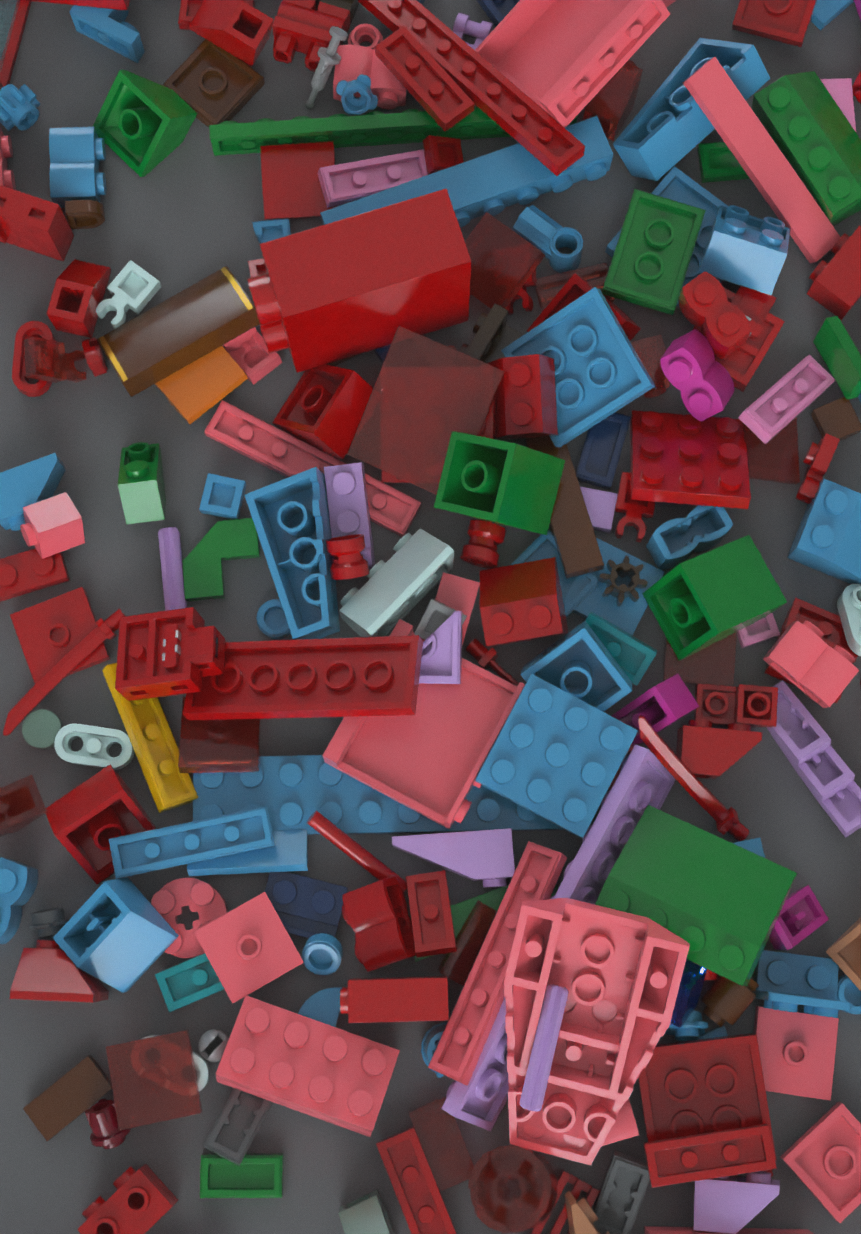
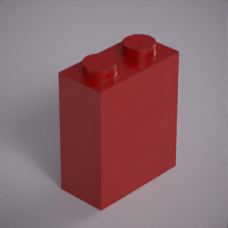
M447 976L351 978L348 980V987L340 989V1013L348 1014V1023L448 1021Z

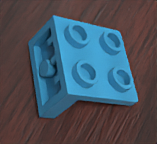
M763 950L754 974V981L759 985L754 992L755 998L764 1000L763 1008L797 1013V1006L799 1004L804 1005L803 1013L838 1018L839 1010L851 1011L852 1004L836 1000L839 966L832 959Z

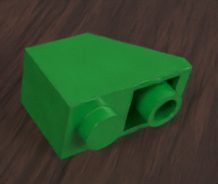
M138 442L121 450L118 489L126 525L165 520L166 496L159 443L148 444Z

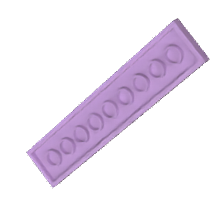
M635 744L631 753L624 758L618 778L612 789L605 794L601 810L594 823L587 829L582 840L583 843L574 860L567 865L564 871V879L555 896L550 899L571 898L595 904L611 869L647 806L650 805L659 810L662 807L676 779L649 749ZM505 998L468 1086L454 1080L448 1088L447 1099L441 1108L453 1117L488 1131L492 1130L508 1099Z

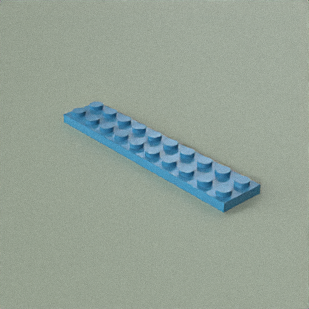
M322 755L193 758V785L198 795V798L193 800V821L268 806L272 831L307 829L308 835H321L307 824L308 819L316 810L346 834L465 832L511 828L512 831L565 830L483 785L480 789L475 786L472 787L466 798L472 804L461 824L454 821L449 830L326 764Z

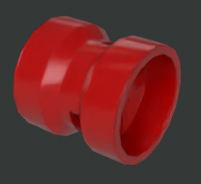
M470 520L467 534L471 539H469L468 544L463 546L460 558L478 567L497 568L500 557L497 552V545L504 542L506 529L492 522Z
M364 534L345 535L326 540L327 552L334 556L332 559L333 563L330 566L331 579H352L369 574L368 561L361 554L365 548Z

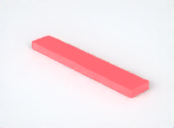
M717 58L709 59L682 83L777 218L785 223V227L790 228V236L810 264L816 263L834 247L840 239V235Z
M223 400L204 431L207 437L287 478L317 467L324 473V467L346 464ZM365 473L370 521L403 537L410 528L422 503Z
M528 841L428 1068L468 1086L505 998L504 980L522 902L550 899L567 860L563 853Z

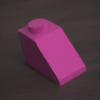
M676 674L655 685L611 716L638 730L632 742L634 748L635 744L640 745L643 743L640 738L638 716L643 715L655 731L659 733L698 708L699 705L679 674Z

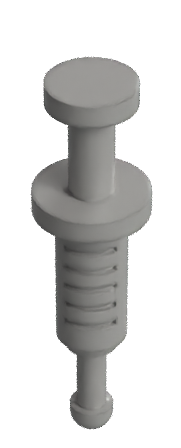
M332 26L330 28L329 34L332 38L328 48L321 47L318 50L317 55L320 57V60L311 80V87L313 89L305 103L308 109L314 107L318 91L325 88L333 65H337L341 61V56L336 51L340 41H345L348 34L339 27Z

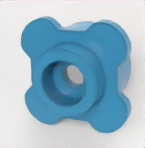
M361 74L356 80L349 82L342 80L337 84L336 92L342 96L343 110L348 115L363 114L368 109L373 110L377 107L378 97L372 93L370 88L371 79L367 75ZM358 92L361 96L356 98L354 93Z
M674 1011L665 1034L675 1035V1040L678 1041L698 1040L699 1035L705 1034L708 1023L702 1021V1013L699 1011Z

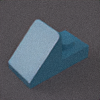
M74 5L69 11L76 31L136 63L139 62L145 53L139 31L130 23L125 22L129 10Z

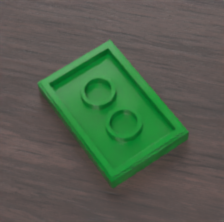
M634 189L602 294L673 315L706 210Z

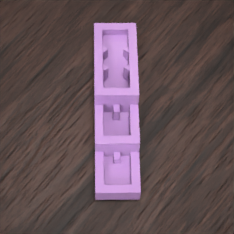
M782 680L773 686L778 687L776 727L766 728L797 774L846 838L861 828V789L854 781V773L830 745L831 738Z

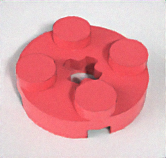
M197 878L173 880L165 884L151 899L153 907L179 935L164 953L178 958H194L204 954L205 952L194 931L228 913L227 904L223 896L211 884ZM189 906L191 912H198L199 919L193 921V928L190 930H186V926L181 923L178 924L177 916L182 914V908Z

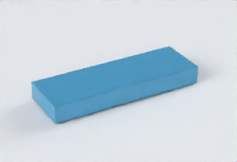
M307 829L273 831L275 846L187 864L188 875L208 876L308 871Z

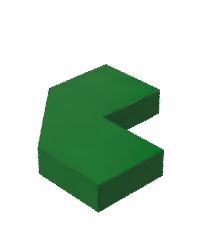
M252 518L217 521L182 561L186 601L225 598L222 561L260 557L259 537Z

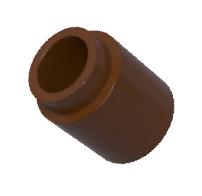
M720 975L718 980L713 983L701 999L707 1005L702 1012L720 1027L726 1021L733 1026L755 999L756 995L754 992L759 985L751 978L748 986H741Z

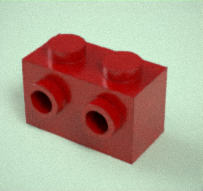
M144 1164L137 1171L130 1166L112 1183L117 1191L107 1201L99 1196L83 1211L82 1215L86 1221L77 1230L80 1234H145L175 1205L178 1199L147 1164Z

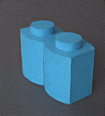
M94 126L50 128L49 180L50 196L53 203L59 204L61 208H65V201L94 200L100 202V195H106L105 173H99L100 161H105L106 159L104 138H98Z
M698 505L686 518H675L660 525L651 536L646 547L658 569L673 568L684 562L692 552L706 551L720 543L733 526V522L724 507Z
M4 857L0 858V944H6L16 934L22 919V906L32 897L38 883V869Z

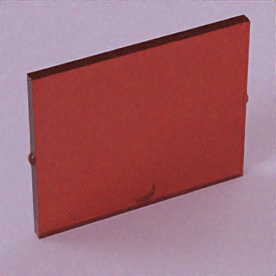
M398 326L347 455L390 473L397 480H405L437 495L452 431L479 435L505 371L457 351L452 345H443L407 328Z

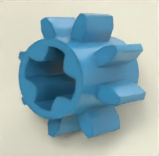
M8 84L0 89V123L8 131L14 125L21 131L27 130L38 120L39 110L37 107L40 106V102L36 99L37 95L26 84H23L19 90L13 84Z

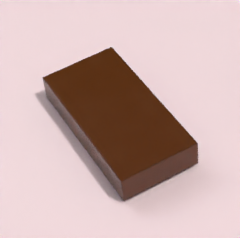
M89 1055L31 1101L23 1110L46 1141H49L115 1086L94 1058Z

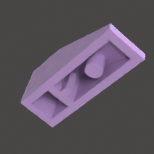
M511 828L392 837V846L472 881H483V888L507 886L506 879H512L515 872Z

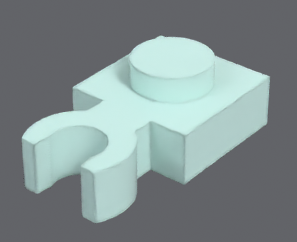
M130 260L107 287L113 297L105 299L98 304L96 308L98 317L102 319L109 311H116L117 315L112 319L111 324L114 329L118 328L126 322V312L129 309L137 314L143 310L162 287L160 281Z

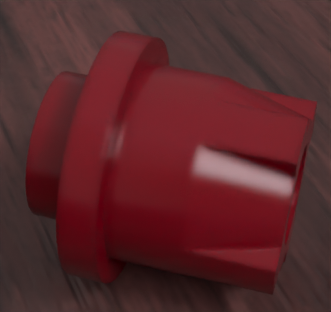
M104 1098L99 1100L90 1109L85 1110L92 1130L90 1140L93 1146L112 1149L121 1145L126 1140V1135L130 1132L131 1126L129 1121L123 1118L117 1100L112 1101Z

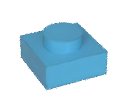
M208 473L200 503V512L232 520L239 519L246 482Z

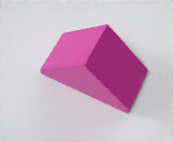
M809 885L787 896L769 936V940L775 950H789L829 920Z

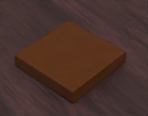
M205 39L163 83V86L175 91L198 113L196 118L209 127V125H217L223 121H231L262 88L265 81L263 76L245 62Z

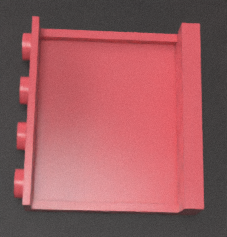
M520 0L475 51L566 128L670 16V12L662 0Z
M401 619L398 620L390 636L415 635L413 625ZM462 658L461 684L419 683L415 715L344 717L322 755L324 762L450 830L454 821L461 824L472 804V802L466 799L472 787L481 788L482 785L474 780L525 684L519 682L518 686Z

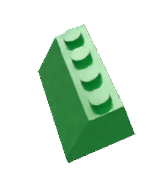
M815 71L785 75L754 94L752 102L753 112L833 227L860 211L861 139Z

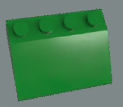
M648 805L611 869L595 905L650 918L690 943L686 959L741 986H748L798 873Z

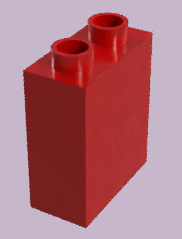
M447 188L261 243L260 248L267 273L247 279L269 354L289 348L296 373L468 321L471 258Z

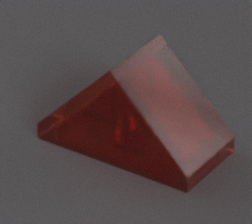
M33 775L0 788V837L18 832L48 812Z

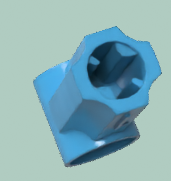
M533 204L523 210L512 228V233L545 256L554 271L563 274L575 271L581 263L583 248L581 234L571 227H562ZM562 247H568L572 249L574 252L570 254H562L558 251V249Z

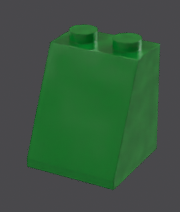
M452 431L434 508L547 535L565 460L516 443Z
M750 535L680 563L642 593L679 661L765 618L787 603L778 583L772 576Z

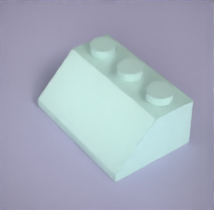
M421 528L413 536L410 533L405 534L393 548L396 553L387 562L380 560L372 567L367 575L369 578L368 582L360 590L356 587L352 588L342 598L340 604L343 607L339 610L341 618L361 637L387 636L394 629L398 620H403L441 581L443 572L448 573L453 568L454 550Z

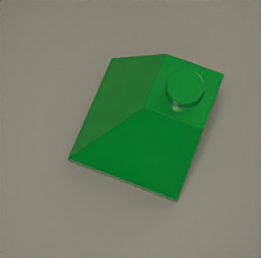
M119 70L93 126L98 137L104 138V142L140 177H144L184 141L198 113L172 89L127 70Z

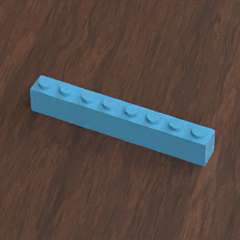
M594 116L565 128L585 145L584 156L558 176L551 172L520 143L321 212L322 225L447 188L461 228L467 225L471 219L483 215L485 217L495 216L501 213L505 207L517 203L520 205L529 204L535 201L539 195L551 191L554 193L563 192L569 189L573 183L585 179L588 181L597 180L610 170L613 152L598 117Z

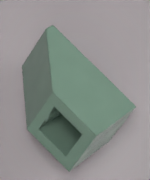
M378 1189L340 1206L338 1214L345 1234H396Z

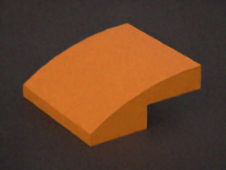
M220 346L155 383V386L165 395L176 411L189 424H192L246 381L248 377L223 346Z

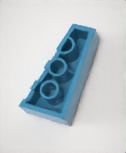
M707 38L698 39L613 143L614 148L631 176L658 181L715 129L682 83L709 59L717 58L745 100L750 98L771 79L754 45Z
M317 467L245 494L293 640L320 639L339 632L336 580L331 579L330 572L333 556L327 552L326 540L332 538L324 473Z

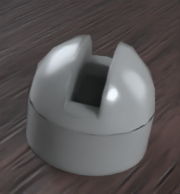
M215 1028L206 1031L198 1042L200 1055L209 1062L221 1061L230 1036L222 1029ZM219 1036L223 1042L209 1056L205 1049Z

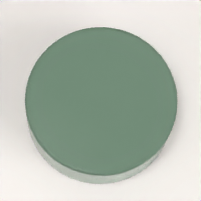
M39 709L31 712L25 718L22 725V734L28 744L37 749L45 750L54 747L55 737L64 726L62 720L55 713Z

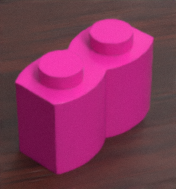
M694 329L673 340L660 358L661 368L665 377L674 387L681 390L682 401L693 417L703 421L724 410L735 391L734 383L728 371L715 361L713 349L703 334Z

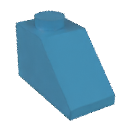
M56 453L0 473V525L5 530H21L20 525L25 524L23 507L53 496L65 472L64 464Z

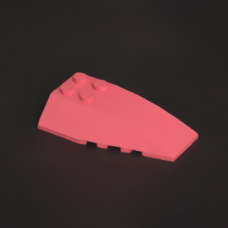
M571 898L522 902L504 980L509 1086V1140L511 1145L587 1165L592 1164L613 1127L624 1102H627L643 1068H646L653 1055L654 1048L670 1025L690 943L648 917ZM549 984H554L568 989V997L542 1109L536 1112L522 1108L519 1102L546 987Z

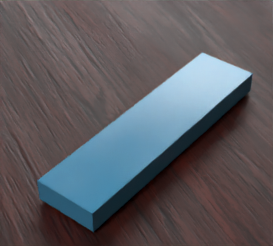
M268 806L111 838L109 839L115 877L119 879L275 846Z

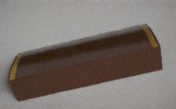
M225 266L97 340L127 392L133 397L259 325L256 308L229 268Z

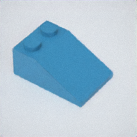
M823 479L814 499H811L810 504L806 508L787 558L849 584H861V493Z

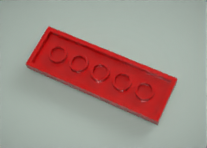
M419 635L225 642L224 674L202 677V691L186 693L183 715L188 720L415 715L423 641Z

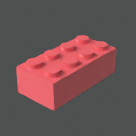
M245 995L215 1075L218 1083L371 1137L400 1050Z

